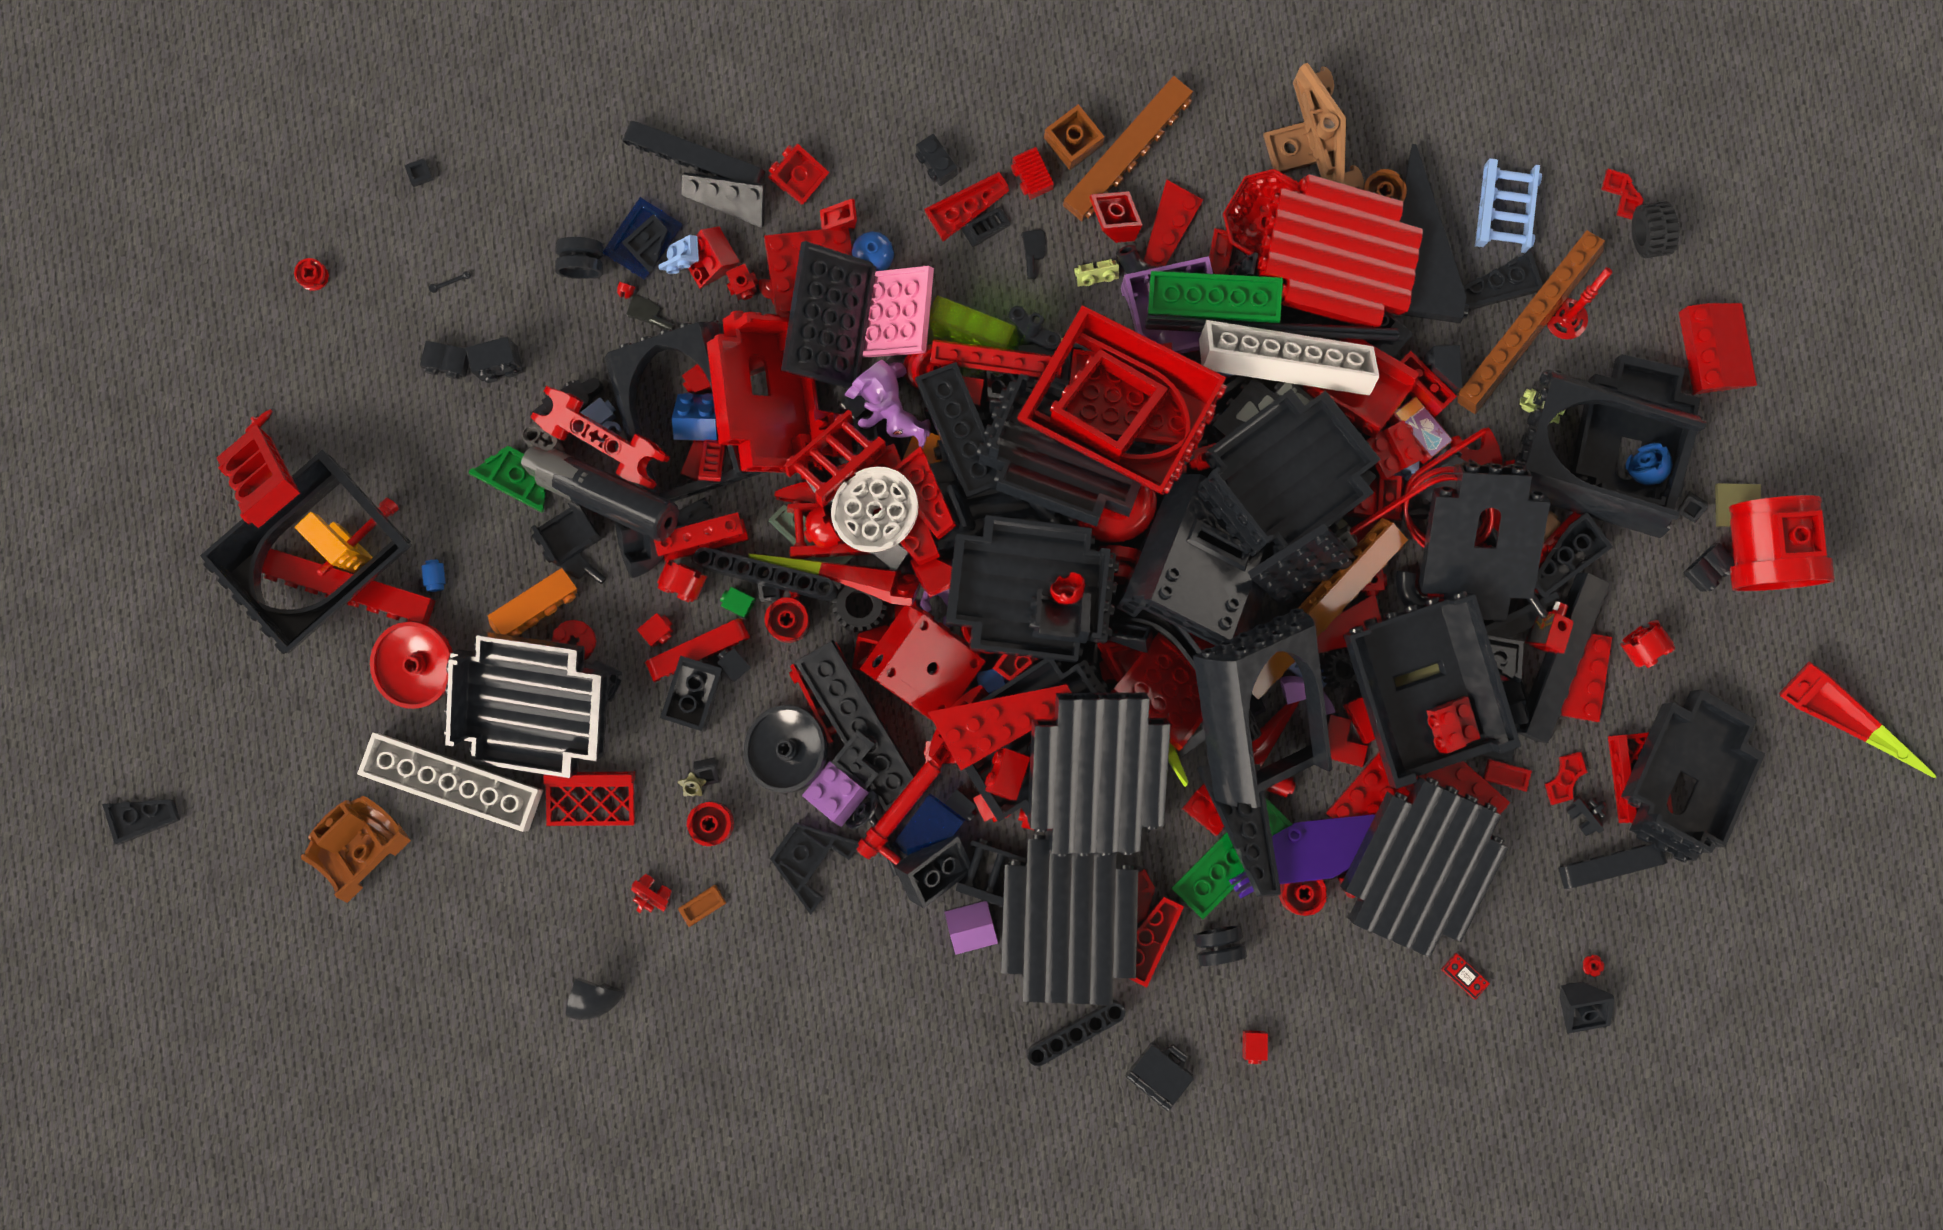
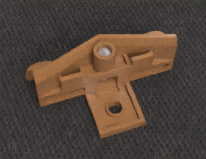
M1305 63L1299 68L1293 81L1304 122L1263 134L1272 167L1282 173L1317 163L1321 178L1363 190L1364 179L1357 166L1352 165L1350 171L1345 173L1346 117L1331 97L1334 91L1333 76L1325 66L1321 67L1319 73H1315L1310 65ZM1290 142V144L1294 145L1296 151L1287 153L1284 150V145Z

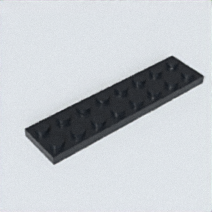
M831 640L795 661V664L845 745L858 728L876 741L863 758L880 771L869 786L878 795V800L886 811L914 778L915 774L834 640Z

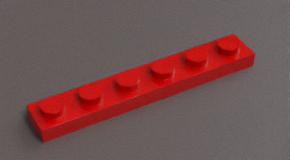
M933 339L930 363L949 365L956 362L959 367L1019 375L1021 373L1027 376L1040 377L1053 355ZM1062 367L1060 368L1058 374L1056 375V377L1059 378V379H1060V377H1061Z

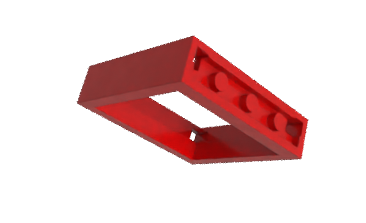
M1099 349L1095 356L1091 355L1088 358L1084 370L1080 369L1077 372L1073 384L1065 387L1062 398L1059 401H1054L1050 408L1052 412L1050 422L1116 462H1119L1165 401L1168 388ZM1098 366L1150 396V399L1118 441L1065 411L1066 407Z

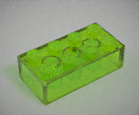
M936 296L930 309L929 325L933 334L937 337L945 338L946 336L951 338L952 342L1015 350L1019 341L1016 326L941 296Z

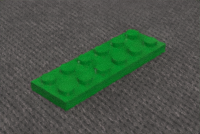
M1151 271L1148 316L1280 323L1283 278Z
M1266 798L1271 834L1273 836L1293 824ZM1227 831L1171 887L1202 920L1239 883L1231 885L1229 880L1245 871Z

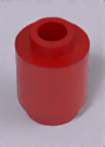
M1289 777L1267 788L1266 791L1287 797L1288 794L1292 795L1296 782H1293V777Z

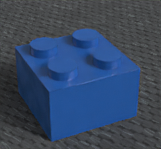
M684 393L677 395L672 415L674 440H717L718 432L713 394L697 395Z

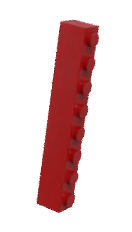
M271 548L262 568V573L265 574L264 579L274 582L282 579L285 580L284 585L296 589L298 585L306 587V592L318 595L319 591L326 593L325 598L354 575L332 568L324 576H320L317 570L322 564ZM371 581L346 604L357 608L359 604L367 606L366 611L376 614L384 611L387 612L386 617L398 621L400 617L408 619L407 622L418 621L428 624L436 601L380 582Z

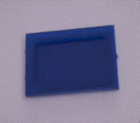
M640 197L605 247L603 254L646 280L650 273L622 242L654 214L669 231L658 258L659 261L683 224Z

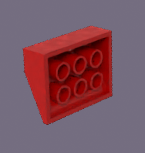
M1742 303L1692 305L1679 312L1693 395L1757 386Z

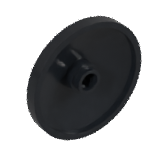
M791 705L776 706L763 712L750 726L744 742V760L752 778L765 789L779 793H792L809 786L821 773L828 752L826 733L819 720L809 711Z

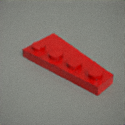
M1000 172L924 210L934 229L944 242L1009 192V186Z
M1592 634L1588 639L1584 649V656L1580 659L1577 667V674L1570 685L1569 695L1563 703L1561 716L1600 722L1612 637Z

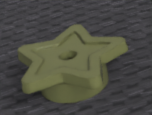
M690 772L687 778L678 780V784L683 787L684 796H702L701 787L706 783L705 779L697 778L693 772Z

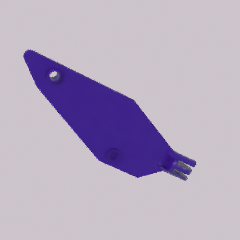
M1376 814L1297 822L1273 835L1272 840L1279 883L1287 884L1331 879L1348 870ZM1245 871L1229 880L1231 885L1239 882L1234 886L1235 892L1242 891L1238 895L1240 899L1254 892Z

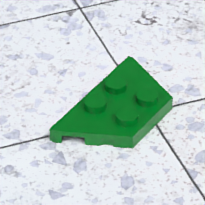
M506 446L498 454L487 458L483 464L469 470L468 473L471 476L541 513L544 512L545 488L537 485L535 477L531 476L521 465L524 454L518 450Z

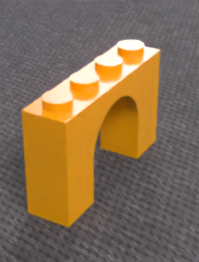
M313 512L306 515L294 527L331 565L356 573L373 558L359 543L354 547L347 543L352 536L340 524L332 522L328 525L319 515Z

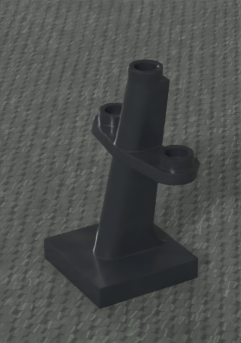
M1014 306L1010 309L1008 318L1015 328L999 348L1017 351L1018 345L1038 344L1048 350H1056L1061 343V337L1058 333L1043 329L1045 319L1041 314L1034 312L1029 317L1023 307ZM1035 317L1040 318L1039 323H1034Z

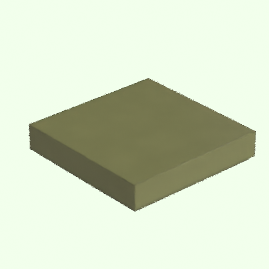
M1715 484L1716 527H1730L1731 515L1729 506L1761 499V484Z

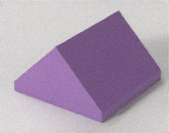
M987 901L945 911L955 954L998 944Z

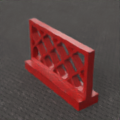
M1649 733L1608 736L1619 823H1632L1636 816V807L1629 805L1628 800L1621 797L1632 772L1630 764L1633 760L1637 761V755L1643 748ZM1627 739H1633L1639 744L1634 752L1628 748ZM1670 793V796L1667 800L1668 810L1673 814Z
M635 771L577 772L571 778L545 774L546 826L635 825ZM551 787H560L566 794L557 801L552 796ZM575 787H582L588 793L581 801L571 793ZM597 787H604L609 792L602 801L593 793ZM619 787H629V796L624 801L615 793ZM567 795L577 804L570 812L560 804ZM589 795L598 803L592 812L582 804ZM611 795L620 803L613 812L604 804ZM578 806L588 814L584 820H577L571 814ZM600 806L610 814L605 820H598L593 814ZM621 806L629 811V820H620L615 815ZM556 807H559L566 814L561 821H552V811ZM567 817L571 819L569 821H564Z

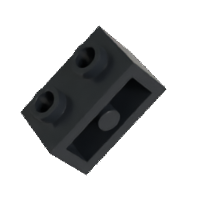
M934 133L916 144L915 156L920 164H925L928 169L927 173L933 182L936 180L938 185L942 186L957 176V166Z

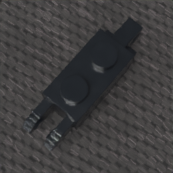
M597 378L588 379L583 383L580 380H571L559 391L573 394L583 400L584 403L579 411L582 412L593 403L591 398L603 390V384ZM546 394V398L541 400L543 404L533 410L531 415L533 412L545 416L549 415L553 409L552 399Z

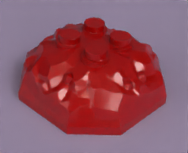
M1276 169L1245 176L1222 214L1230 244L1247 255L1256 252L1260 259L1262 256V240L1266 235L1265 224L1269 215V202L1272 194L1281 188L1299 193L1297 191L1299 182Z

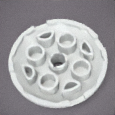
M870 467L860 470L846 483L844 481L834 496L831 508L833 526L840 538L854 549L864 552L887 550L905 539L916 522L918 515L916 491L906 477L896 470L886 467ZM881 508L879 513L874 516L872 515L875 509Z

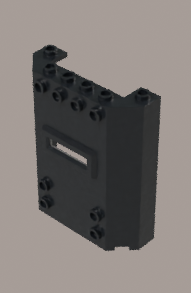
M1181 474L1178 481H1173L1174 484L1170 492L1160 495L1155 515L1146 530L1115 608L1134 618L1144 609L1216 646L1223 640H1230L1238 636L1239 633L1247 632L1254 628L1266 591L1250 578L1248 571L1273 556V542L1253 557L1250 553L1245 554L1239 546L1240 540L1228 533L1225 527L1227 525L1226 522L1214 515L1212 504L1209 501L1205 502L1198 493L1199 484L1207 476L1202 474ZM1200 531L1242 551L1241 557L1238 558L1199 538Z
M1461 591L1448 598H1430L1425 600L1426 604L1424 605L1412 604L1406 606L1403 612L1391 611L1384 614L1385 618L1379 620L1376 617L1363 621L1364 625L1350 628L1349 632L1343 635L1388 782L1393 788L1398 789L1416 783L1417 776L1491 751L1504 753L1521 747L1475 594ZM1438 664L1440 673L1398 687L1396 686L1395 677ZM1466 696L1471 704L1480 739L1467 743L1466 747L1453 752L1441 753L1434 745L1433 731L1427 721V710Z

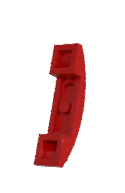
M979 685L964 694L951 707L979 702L989 694L983 686ZM936 728L930 744L929 757L937 765L941 766L951 752Z

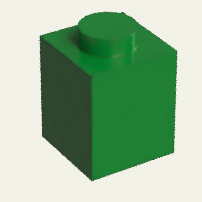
M730 587L729 591L725 590L720 599L722 602L721 607L744 619H747L756 601L753 597Z

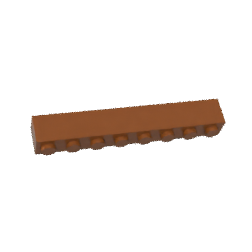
M1173 76L1063 201V206L1081 222L1086 217L1090 219L1095 213L1089 198L1090 195L1109 193L1113 186L1117 188L1124 180L1122 176L1126 171L1130 173L1138 164L1136 160L1140 156L1145 157L1151 149L1150 144L1154 140L1158 142L1165 133L1164 128L1167 125L1172 126L1179 117L1177 115L1181 109L1185 111L1190 106L1193 91Z

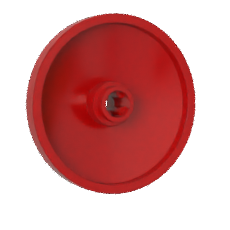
M418 621L395 624L378 637L372 648L370 671L373 682L383 697L399 707L416 709L429 706L446 694L445 689L448 681L446 666L453 650L445 636L429 624Z

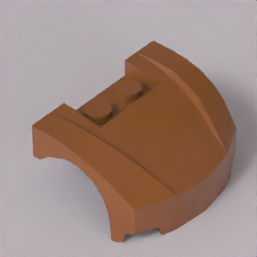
M361 796L353 801H343L323 817L308 836L311 841L305 854L301 855V859L326 877L334 888L336 898L348 903L363 888L360 882L389 853L396 856L411 840L402 827L385 810L369 798Z

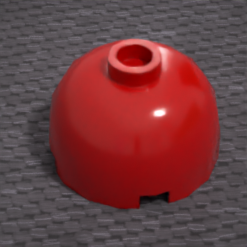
M819 505L809 512L805 521L807 530L804 531V535L809 543L814 542L821 548H832L844 542L836 532L831 514L825 506Z

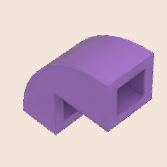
M1285 676L1280 678L1283 695L1288 704L1306 699L1302 677ZM1323 691L1326 715L1335 713L1332 702Z

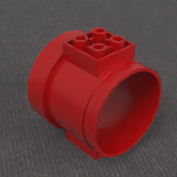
M1820 496L1772 497L1745 501L1729 506L1734 566L1730 567L1733 591L1790 589L1827 584L1835 581L1833 558L1827 557L1823 510H1821L1822 499Z

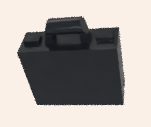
M1150 1043L1126 1073L1125 1077L1168 1112L1194 1080L1193 1074L1186 1068L1183 1069L1187 1055L1174 1044L1162 1052V1049L1157 1044ZM1171 1053L1180 1062L1178 1064L1168 1057V1054Z

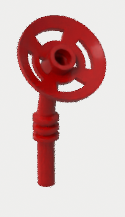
M1606 267L1592 285L1586 287L1578 301L1567 298L1556 311L1555 316H1552L1547 323V327L1553 335L1561 339H1574L1585 331L1588 324V315L1584 306L1592 302V299L1596 297L1595 295L1599 293L1600 287L1613 273L1610 268ZM1564 310L1565 312L1559 316L1560 312ZM1575 319H1577L1575 325H1572V322L1575 321ZM1583 320L1581 327L1575 332L1574 329ZM1559 323L1562 327L1567 328L1566 333L1559 331L1554 324Z

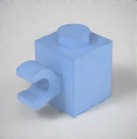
M598 398L580 412L609 430L615 427L619 432L622 431L618 423L612 422L617 418L613 414L616 409L608 400L604 402L601 398Z

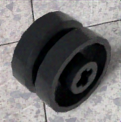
M564 237L556 241L555 253L559 258L555 260V272L560 276L573 279H595L603 275V263L599 259L603 257V243L585 237Z
M1240 925L1215 927L1193 934L1195 946L1208 948L1197 954L1200 966L1220 965L1247 958L1244 945L1231 944L1243 938Z

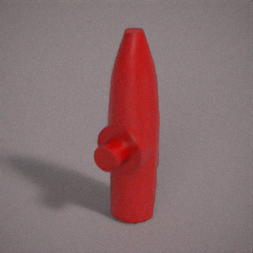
M271 409L265 411L256 418L252 416V422L245 429V432L249 431L256 424L261 427L269 419L273 411Z

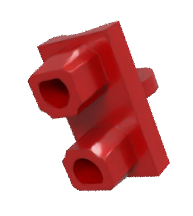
M648 874L642 876L639 881L635 880L632 884L631 891L637 894L633 901L639 904L636 911L641 913L646 909L652 912L657 907L664 912L668 906V900L672 891L663 885L657 893L650 890L655 880Z

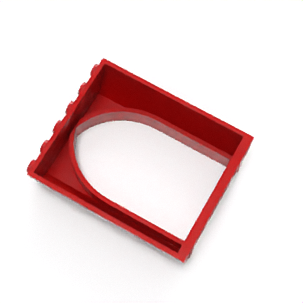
M1082 305L1017 419L1164 495L1170 492L1174 484L1173 481L1179 480L1183 472L1184 461L1189 462L1194 452L1195 442L1199 444L1204 435L1206 424L1209 425L1215 415L1214 411L1217 406V400L1223 397L1227 386L1224 385L1226 377ZM1076 342L1096 353L1101 349L1167 387V393L1176 403L1183 419L1184 439L1173 447L1158 453L1146 455L1125 453L1121 460L1116 462L1051 423L1050 417L1037 411V408Z

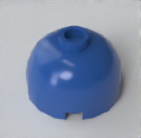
M871 231L862 234L856 239L853 244L852 256L872 262L876 266V271H885L893 263L894 250L891 242L885 235Z
M1660 443L1642 446L1638 449V454L1634 457L1631 454L1626 461V469L1637 483L1645 486L1663 482L1670 475L1673 467L1670 452L1666 446L1663 447Z

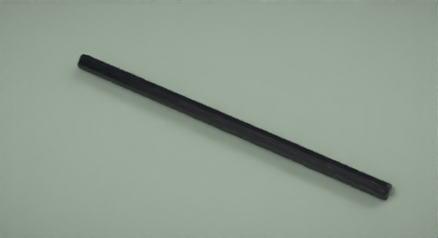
M1147 317L1145 319V328L1147 330L1202 332L1206 320L1310 337L1396 341L1399 339V329L1169 317Z

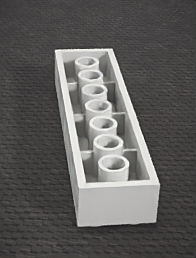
M1206 320L1199 338L1201 364L1215 372L1364 395L1371 394L1379 378L1373 346Z
M372 733L357 773L360 776L522 832L529 831L543 793V789L381 733Z

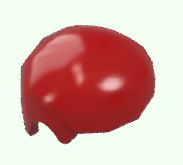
M1071 572L1067 578H1063L1060 575L1051 584L1050 594L1059 604L1077 603L1083 597L1085 579L1082 575Z

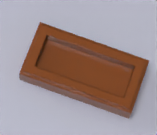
M714 885L679 907L678 910L688 927H690L727 902L717 886Z

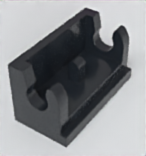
M706 497L679 510L678 523L675 529L703 522L715 516Z

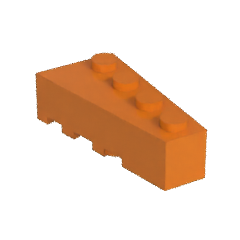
M560 568L489 614V625L497 634L519 636L528 628L536 625L545 616L553 614L557 607L563 603L568 604L576 598L577 588L563 568Z

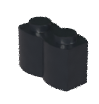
M432 341L425 342L420 366L425 369L426 373L438 375L439 372L446 373V377L457 380L459 376L466 377L469 360L465 348Z
M1715 543L1695 560L1683 574L1700 592L1712 591L1719 585L1718 580L1722 576L1726 577L1730 574V567L1734 566V558L1720 543Z

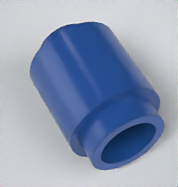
M439 560L425 561V565H422L421 568L423 585L426 587V591H443L444 585H446L444 564L439 563Z

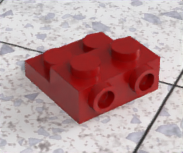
M797 143L793 147L789 145L783 151L782 155L784 158L780 163L777 161L773 163L768 170L771 173L768 178L781 190L791 195L799 204L803 205L830 172Z
M1404 420L1381 431L1376 439L1370 437L1366 440L1381 459L1375 467L1382 480L1391 477L1424 458L1422 455V445L1415 442L1412 436L1413 428L1410 424L1405 423Z
M1463 696L1427 710V721L1433 731L1434 745L1439 752L1450 753L1466 747L1467 743L1480 739L1468 697Z

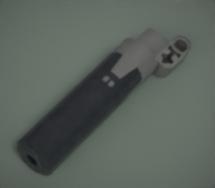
M531 425L523 430L522 438L529 446V449L525 452L521 465L531 476L535 477L537 485L658 542L664 541L673 533L679 517L677 504L566 454L565 448L559 439L538 426Z

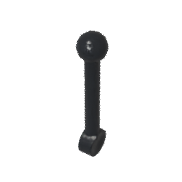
M464 271L463 275L438 285L431 284L429 291L435 293L438 289L454 282L469 279L471 273Z

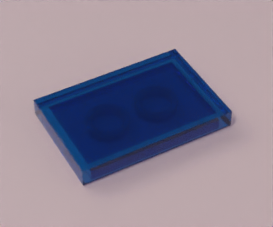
M930 793L892 845L908 856L911 853L954 836L965 819Z

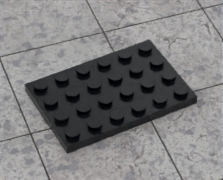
M807 241L801 242L781 371L847 389L852 386V383L860 376L876 266L872 262Z

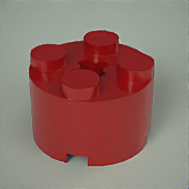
M667 559L657 581L659 584L657 588L667 593L676 592L678 593L677 598L686 602H693L698 599L708 576L701 575V572L682 563L678 565L674 563V560Z
M788 597L780 598L773 602L766 610L765 625L768 632L775 639L784 643H793L801 640L807 634L810 627V616L807 609L798 600ZM790 615L793 621L786 626L782 620Z
M1658 620L1648 622L1649 627L1647 628L1642 626L1636 628L1623 638L1624 643H1620L1636 667L1645 665L1649 668L1658 662L1657 658L1675 650L1672 639Z
M718 802L699 804L691 810L687 818V829L691 838L703 846H715L725 842L732 834L734 828L732 813L726 806ZM713 819L715 827H711L709 830V825L706 824V821Z
M1323 880L1280 884V901L1288 911L1301 916L1314 915L1326 903V886ZM1300 889L1305 890V898L1300 896Z

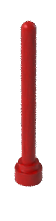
M387 497L379 504L380 511L386 517L393 516L399 510L396 503ZM372 517L347 541L348 544L354 547L377 525ZM326 561L317 570L318 575L324 576L334 565Z

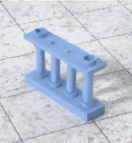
M1489 159L1485 163L1475 246L1484 247L1491 239L1521 243V252L1526 253L1533 247L1535 242L1533 225L1537 189L1542 180V173H1539L1540 165H1535L1530 174L1500 170L1497 167L1498 160ZM1499 178L1529 182L1528 194L1498 190L1495 188V181ZM1502 199L1526 203L1525 214L1495 211L1493 201ZM1497 219L1524 223L1523 235L1493 231L1490 228L1491 221Z

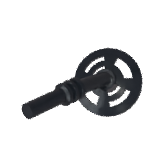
M866 790L869 793L864 800L870 798V802L860 803L856 811L845 822L846 826L850 829H858L868 821L874 827L878 822L874 814L878 805V795L873 790ZM888 837V841L884 846L893 852L894 846H891L893 843L889 842L891 838ZM887 859L894 877L897 875L894 868L895 864Z

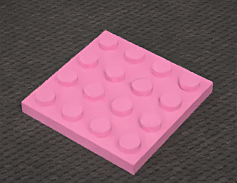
M923 266L876 271L862 358L926 353L934 268Z

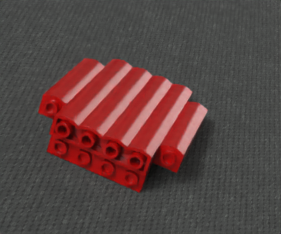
M1310 174L1299 181L1297 186L1299 193L1281 188L1272 194L1269 202V215L1265 224L1266 235L1262 240V256L1258 261L1257 275L1259 277L1283 278L1281 305L1362 327L1381 326L1384 311L1397 315L1408 312L1423 229L1400 222L1403 212V201Z

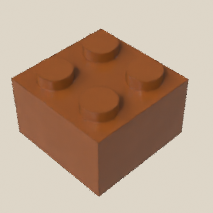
M1079 104L1048 126L1044 133V139L1069 170L1103 146L1105 137Z

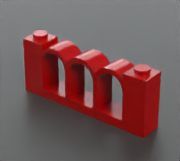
M257 424L216 457L220 465L218 467L219 470L230 478L229 486L236 491L235 499L240 502L238 504L241 510L240 516L247 524L253 523L259 528L300 494L272 438Z

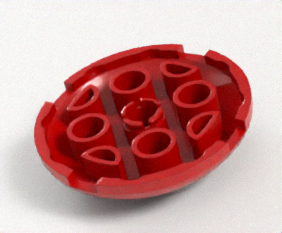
M1141 484L1129 517L1104 508L1097 527L1075 519L1078 527L1092 528L1091 535H1095V539L1101 542L1116 543L1134 539L1143 533L1153 520L1157 506L1156 491Z

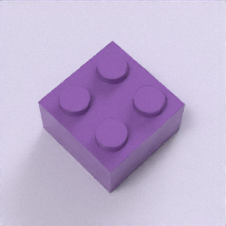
M829 761L802 796L831 821L842 827L869 792Z

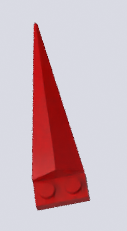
M1300 701L1287 703L1260 729L1262 735L1252 742L1255 764H1260V767H1262ZM1203 783L1182 809L1213 835L1217 836L1224 828V825Z

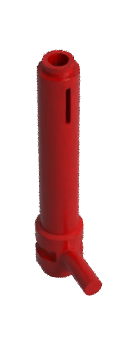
M932 759L930 761L927 760L876 825L870 827L866 832L867 836L861 838L858 842L859 846L856 849L862 856L870 860L872 856L875 857L879 852L895 865L900 862L901 858L884 846L888 841L887 838L940 774L942 765H937Z

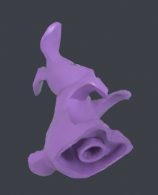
M883 360L878 361L858 376L845 393V396L851 399L862 396L868 401L865 403V408L874 412L869 419L861 418L858 421V425L861 428L867 429L885 418L887 419V433L891 437L915 436L918 439L919 447L924 448L927 436L929 437L932 432L931 422L929 419L922 422L918 421L915 416L904 411L902 408L897 378L903 377L907 373L904 365L895 362L888 365Z

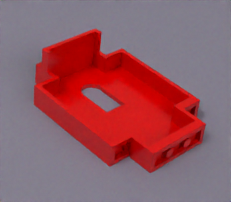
M733 311L729 316L722 319L724 334H718L714 339L707 342L719 445L738 446L741 471L786 473L785 464L792 455L799 453L812 441L809 411L813 409L819 410L815 380L781 371L789 316L780 317L778 314L762 315L759 312L743 313V311ZM752 355L760 357L765 364L769 396L753 395L749 369V358Z

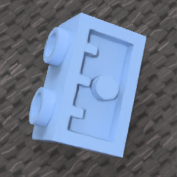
M688 235L669 245L667 250L668 260L659 264V270H665L668 274H677L680 270L690 268L692 264L698 262L697 236Z

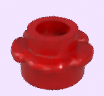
M1598 955L1585 957L1583 960V971L1592 977L1599 976L1600 972L1604 970V962L1601 961Z

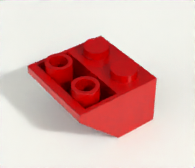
M720 226L701 229L696 234L699 261L692 264L688 269L700 289L723 277L727 271L735 268L740 263Z

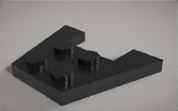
M795 823L770 860L811 915L824 896L806 883L831 848L847 860H850L859 846V841Z

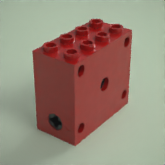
M905 605L860 670L932 720L928 712L950 708L962 696L985 663V660L979 656L981 654L980 651L969 650L970 646L965 643L966 641L963 638L950 632L947 626L937 622L930 613L916 605L913 608Z

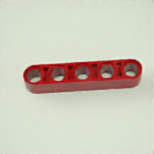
M738 618L647 660L645 664L653 682L661 680V677H668L675 673L680 656L700 661V659L705 657L707 659L720 653L719 651L726 647L729 649L739 644V641L743 639L745 641L748 640L750 635L742 618Z

